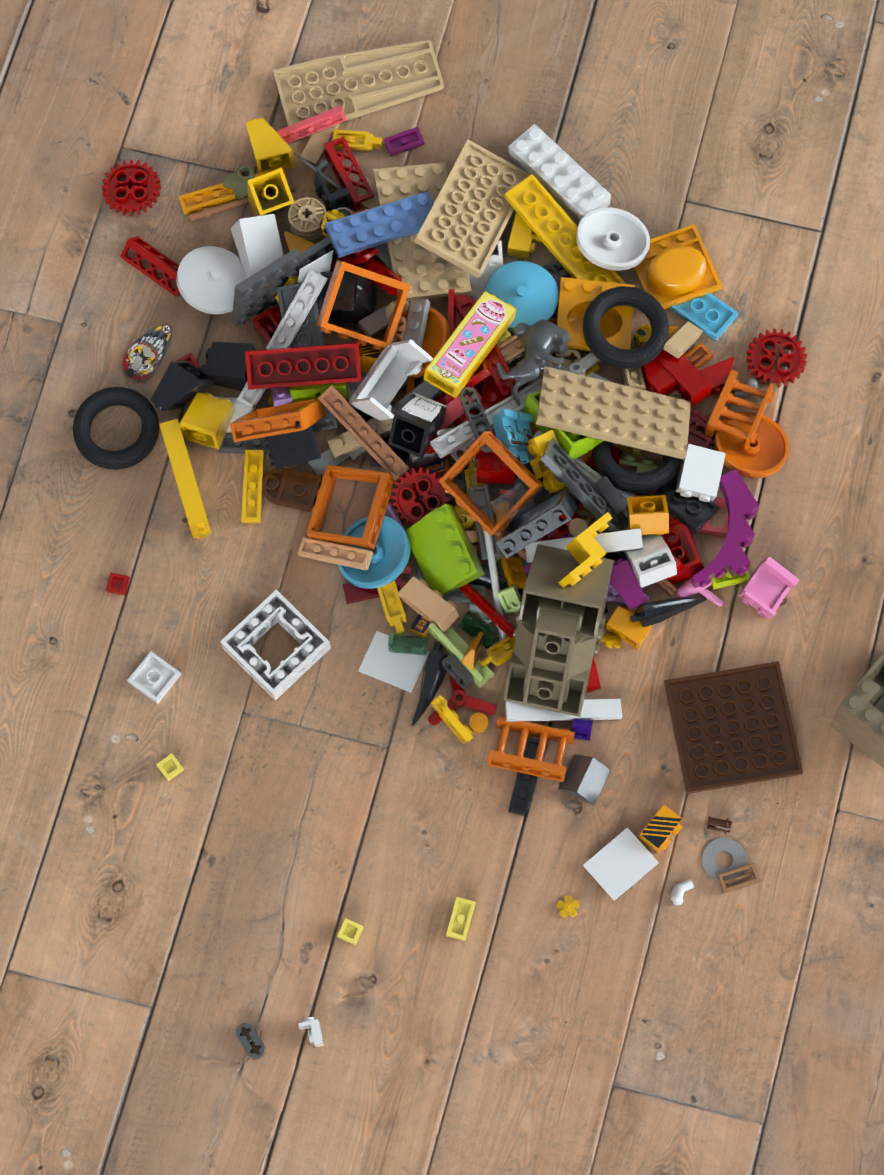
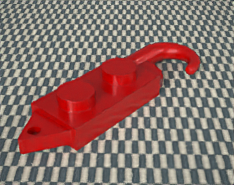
M371 247L340 257L337 260L355 266L368 262L370 257L379 253V250ZM337 260L334 264H331L330 272L334 270Z

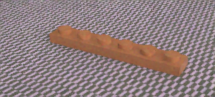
M333 385L318 398L395 481L400 479L399 476L404 475L405 471L410 469Z

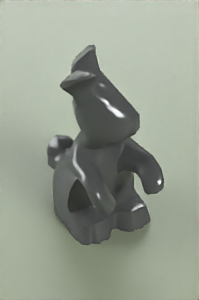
M544 319L537 321L531 326L522 322L515 326L514 334L517 337L524 338L523 343L526 351L524 359L519 361L510 372H506L499 363L496 364L498 373L503 380L514 379L511 392L519 406L521 403L518 396V388L536 379L540 375V371L543 372L545 366L561 370V363L564 360L551 356L550 352L560 355L568 350L566 343L570 341V334L554 323ZM545 360L556 364L554 366H549L545 362Z

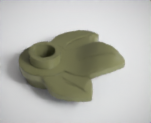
M246 165L241 166L237 172L230 173L226 177L223 186L225 188H234L235 197L238 200L244 199L248 195L247 180L255 178L254 170Z

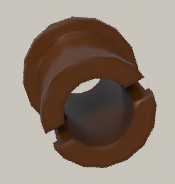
M709 816L707 829L723 831L724 834L726 832L730 833L732 821H728V818L723 820Z

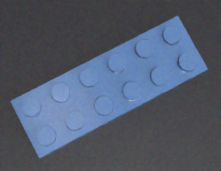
M427 191L325 223V228L340 258L418 233L433 206V201Z

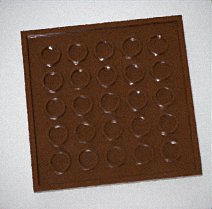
M779 661L664 680L686 794L803 774Z

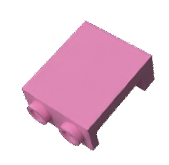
M769 556L761 561L738 596L742 598L744 604L754 607L761 617L771 618L775 616L776 609L791 587L796 586L799 579Z

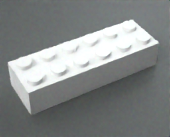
M536 124L531 126L508 146V157L522 170L533 174L553 199L579 223L589 212L599 208H607L610 205L611 194Z

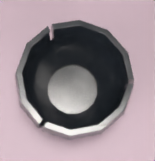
M334 270L331 272H320L321 275L328 279L317 297L319 310L322 308ZM344 271L329 321L343 327L358 325L360 320L370 315L364 309L373 313L377 303L374 283L368 278Z

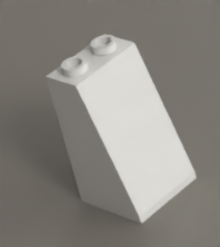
M275 214L239 219L231 227L246 279L284 256Z

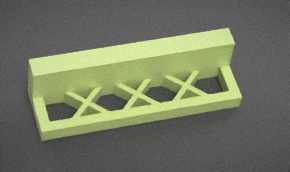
M431 623L428 626L431 636L438 643L442 644V648L448 654L455 655L462 662L468 648L466 642L451 626L443 633L434 623ZM477 662L474 670L463 664L472 674L474 682L479 688L494 677V673L487 665L481 668Z

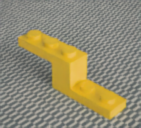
M608 512L565 546L580 565L558 582L563 589L568 584L574 586L581 580L580 575L585 577L592 571L591 566L594 569L603 562L601 557L606 552L594 538L598 535L596 531L601 533L609 527L607 522L612 517Z

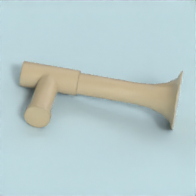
M576 509L578 516L586 519L575 518L570 522L569 531L574 537L585 531L590 524L596 522L591 512Z

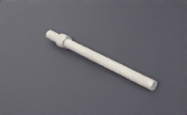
M483 531L495 609L504 617L503 607L497 596L500 586L492 535ZM498 627L499 638L501 641L505 639L507 635Z

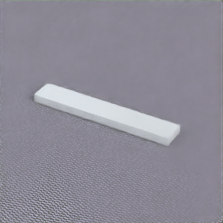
M641 528L601 533L594 538L606 553L643 548ZM576 537L533 542L525 547L527 563L533 561L538 544L567 550L565 546Z
M585 699L580 717L505 701L506 722L573 720V718L581 720L622 719L621 699Z

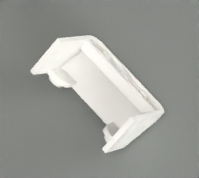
M411 339L387 345L351 396L349 403L380 421L393 419L394 415L391 411L392 406L390 402L407 377L413 374L417 375L423 367L422 364L432 361L433 358Z

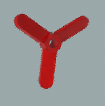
M449 674L452 698L447 701V706L450 711L456 710L458 707H466L487 715H494L497 708L494 704L467 695L464 688L460 687ZM458 696L463 697V700L457 701L456 698ZM434 711L428 717L431 725H437L442 721L437 711Z

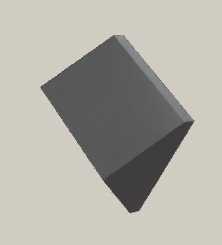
M575 754L567 769L565 780L561 782L558 790L594 806L610 770L593 757Z

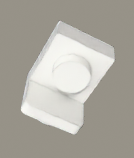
M314 1017L302 1019V1022L298 1023V1027L300 1030L311 1028L308 1031L310 1043L314 1042L316 1047L324 1046L318 1019L314 1020Z

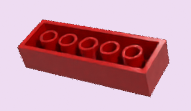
M360 342L245 351L248 390L358 382L363 380Z
M491 376L483 380L482 407L485 411L506 398H502ZM492 429L494 436L496 437L495 429ZM480 450L478 452L477 483L515 484V473L493 451L486 453Z

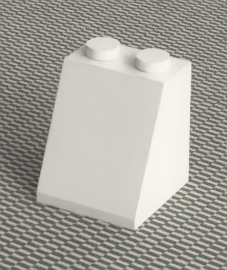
M688 444L685 460L680 459L676 492H679L684 497H699V500L703 502L713 501L717 496L726 453Z

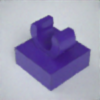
M573 718L571 732H575L574 738L590 741L593 721Z

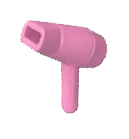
M690 578L675 592L677 597H688L700 593L719 607L724 604L721 598L707 589L712 585V581L703 588L700 586L694 588L691 583L692 578Z

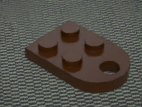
M285 467L275 468L269 471L263 478L262 490L266 499L273 504L311 513L317 499V491L322 483V476ZM275 480L277 485L274 488L267 487L269 481Z

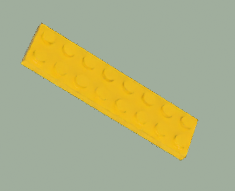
M533 174L504 194V198L572 278L626 284L615 270L599 267L590 262L581 253L576 241L578 227Z

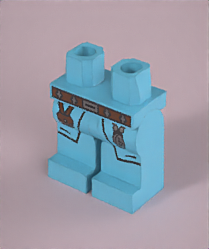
M503 409L494 415L492 420L496 438L517 459L520 457L522 464H528L529 461L533 460V456L527 448V440L533 438L529 424L533 421L532 414Z

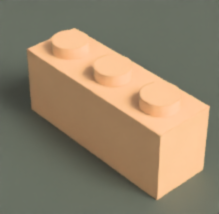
M413 576L398 592L401 600L430 623H434L444 633L459 617L456 610L457 606L450 600L445 601L442 594L434 589L432 591L428 588L429 585L423 579L418 580Z

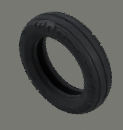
M614 287L600 293L592 300L584 314L583 335L587 346L599 360L616 368L631 369L648 364L661 353L668 339L669 323L662 305L651 294L635 287ZM616 306L634 307L643 312L648 318L652 330L651 337L644 345L635 349L617 348L611 345L602 335L600 330L601 317L609 309Z
M125 387L105 388L90 395L78 408L73 422V437L80 453L92 464L111 470L129 468L141 462L150 454L159 435V420L153 405L139 392ZM111 406L128 407L134 410L142 420V429L138 439L131 446L123 450H105L96 445L91 439L90 428L92 421L99 412Z
M603 441L593 448L594 463L602 478L606 476L615 488L629 493H649L664 487L675 476L680 464L679 458L662 455L663 461L656 469L637 473L622 468L614 461L610 451L614 443Z

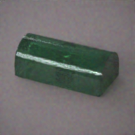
M471 610L465 613L458 626L472 638H475L479 632H483L482 646L486 649L493 646L500 636L499 632Z
M390 633L388 641L389 651L426 656L429 637Z

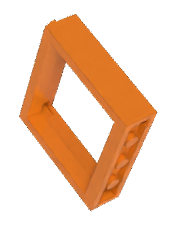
M337 260L316 325L320 326L323 332L331 334L332 331L338 332V337L348 340L350 336L356 338L355 342H360L362 345H366V342L373 344L372 348L383 351V348L393 341L411 285ZM344 271L400 289L383 341L328 323Z
M318 398L307 399L276 407L268 406L253 409L230 423L234 442L305 430L326 416L324 404ZM296 421H300L301 427H297Z
M484 431L439 481L445 489L444 491L455 498L456 504L461 508H465L469 512V517L474 521H478L482 525V530L486 531L489 535H498L543 486L490 431ZM485 444L530 488L497 525L453 482L455 477Z
M327 465L324 475L322 474V483L317 491L315 505L311 510L312 515L310 522L307 524L306 534L311 539L374 550L395 480L389 473ZM337 478L378 484L362 538L321 532Z

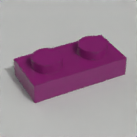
M415 127L385 138L384 143L390 156L393 157L423 146L424 140L419 128Z

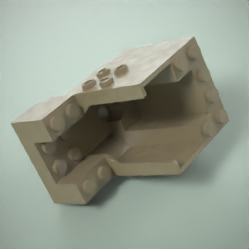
M537 545L516 617L518 627H515L513 638L516 639L506 680L504 701L580 717L587 692L594 655L598 656L602 640V631L606 620L604 612L614 560L601 558L603 562L594 569L591 566L592 571L585 577L580 575L581 580L574 586L568 584L563 589L558 582L580 564L568 550Z
M884 653L873 663L868 672L861 677L856 686L840 703L830 725L883 768Z

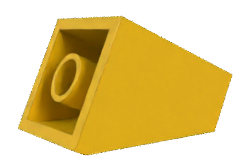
M254 118L245 122L258 173L283 166L284 170L294 168L291 147L264 118Z
M282 168L247 180L248 202L254 217L295 203Z
M198 392L180 422L184 439L219 450L235 411L233 403L226 398L218 399L210 393L205 392L202 394Z

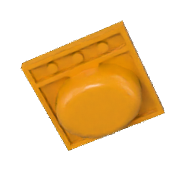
M695 224L650 239V246L645 259L639 265L633 267L642 289L655 297L664 310L673 305L676 306L722 289L720 279Z
M561 277L557 326L570 334V341L566 343L568 349L591 351L583 335V318L587 307L595 297L614 287H635V285ZM613 307L605 312L600 319L602 335L611 345L617 348L630 349L633 307Z

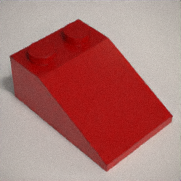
M676 518L670 519L669 533L663 534L661 537L669 547L672 555L684 565L677 572V575H674L671 579L666 578L674 585L691 578L703 570L705 566L689 528Z

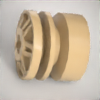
M304 197L291 205L288 218L292 234L314 244L326 237L322 234V230L319 227V223L326 213L321 201L311 197Z

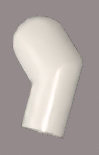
M470 603L469 612L478 613L485 623L492 622L474 603Z
M691 879L678 883L673 887L670 899L674 905H681L684 892L694 888Z

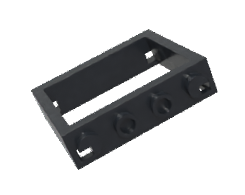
M567 487L561 489L512 519L503 528L496 544L507 559L572 520L580 500L576 496L571 495ZM564 513L567 518L562 521L559 516Z

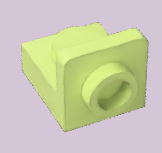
M516 585L499 590L497 596L505 613H518L522 598Z

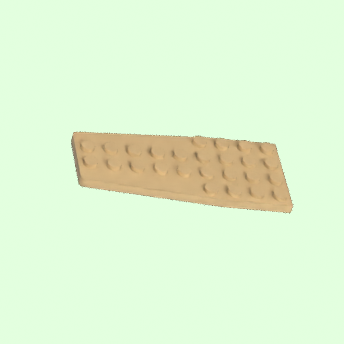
M430 40L329 56L273 70L288 126L340 105L347 119L346 121L444 88L442 75Z

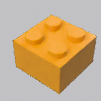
M665 495L627 497L629 530L641 528L642 536L650 534L660 536L669 533V512Z

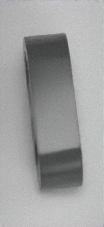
M449 654L442 660L445 670L460 687L467 688L474 682L472 674L455 655Z
M240 1024L236 1030L238 1039L250 1058L254 1060L261 1059L265 1054L264 1044L250 1024ZM243 1028L246 1030L251 1029L249 1032L251 1039L249 1041L245 1036H240L243 1033ZM253 1042L257 1047L261 1046L259 1049L260 1054L258 1055L256 1053L251 1054L253 1048L250 1044Z

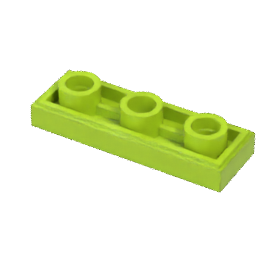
M346 382L290 387L293 402L318 398L331 385L346 400H349V393Z

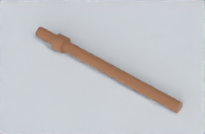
M289 183L290 191L294 190L293 183ZM248 196L241 200L237 199L211 208L209 206L201 208V211L188 214L190 221L203 217L206 219L212 217L213 214L249 204Z

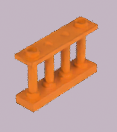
M731 370L707 423L705 435L712 438L714 432L719 430L746 439L744 449L748 450L750 444H754L758 433L755 432L768 402L772 403L775 392H772L774 384L770 383L766 392L740 383V380H737L738 372ZM740 390L763 398L762 404L759 405L735 397L732 391ZM732 403L758 413L754 419L728 410L726 405ZM728 417L752 427L750 432H746L723 424L720 418Z
M498 716L497 728L501 729L497 749L495 751L489 750L487 766L564 782L567 767L562 765L566 744H573L575 732L565 728L557 729L525 721L506 722V716ZM509 731L521 733L515 755L504 752ZM528 735L540 737L535 759L524 758L523 756ZM547 739L559 741L554 763L543 761Z

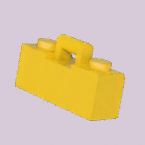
M516 212L507 247V255L529 259L530 253L534 254L536 243L533 241H542L537 235H533L532 229Z
M553 430L527 440L528 451L535 458L529 461L537 479L543 477V485L550 493L557 492L566 487L563 482H559L556 479L555 474L546 468L540 459L548 441L553 438L559 444Z

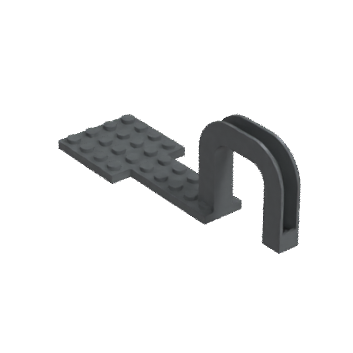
M330 237L324 238L302 253H299L296 248L237 284L234 292L233 324L235 326L241 323L245 324L255 314L259 315L268 306L277 304L275 299L277 287H282L291 276H299V270L332 250V260L337 258L338 255ZM387 244L374 246V248L379 250V253L373 257L392 270Z

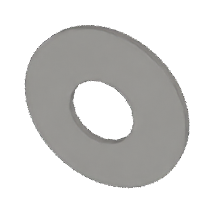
M718 838L711 841L705 847L702 854V865L705 872L717 881V874L745 866L747 862L742 846L729 838ZM725 851L731 854L733 863L730 867L721 868L716 864L715 857L719 852ZM743 871L723 877V881L738 877Z

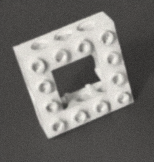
M277 590L220 641L222 649L275 701L331 649L330 641ZM276 623H279L301 646L299 648L296 647L294 652L285 661L282 660L280 665L272 671L267 660L264 661L252 646Z

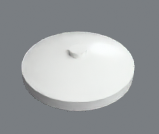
M599 208L589 212L580 221L576 233V241L581 253L593 264L608 270H627L639 265L645 259L650 246V236L645 225L633 214L617 208Z
M215 246L200 247L189 252L182 259L176 276L179 292L185 301L195 309L208 314H225L233 311L235 286L246 279L240 258L224 248Z

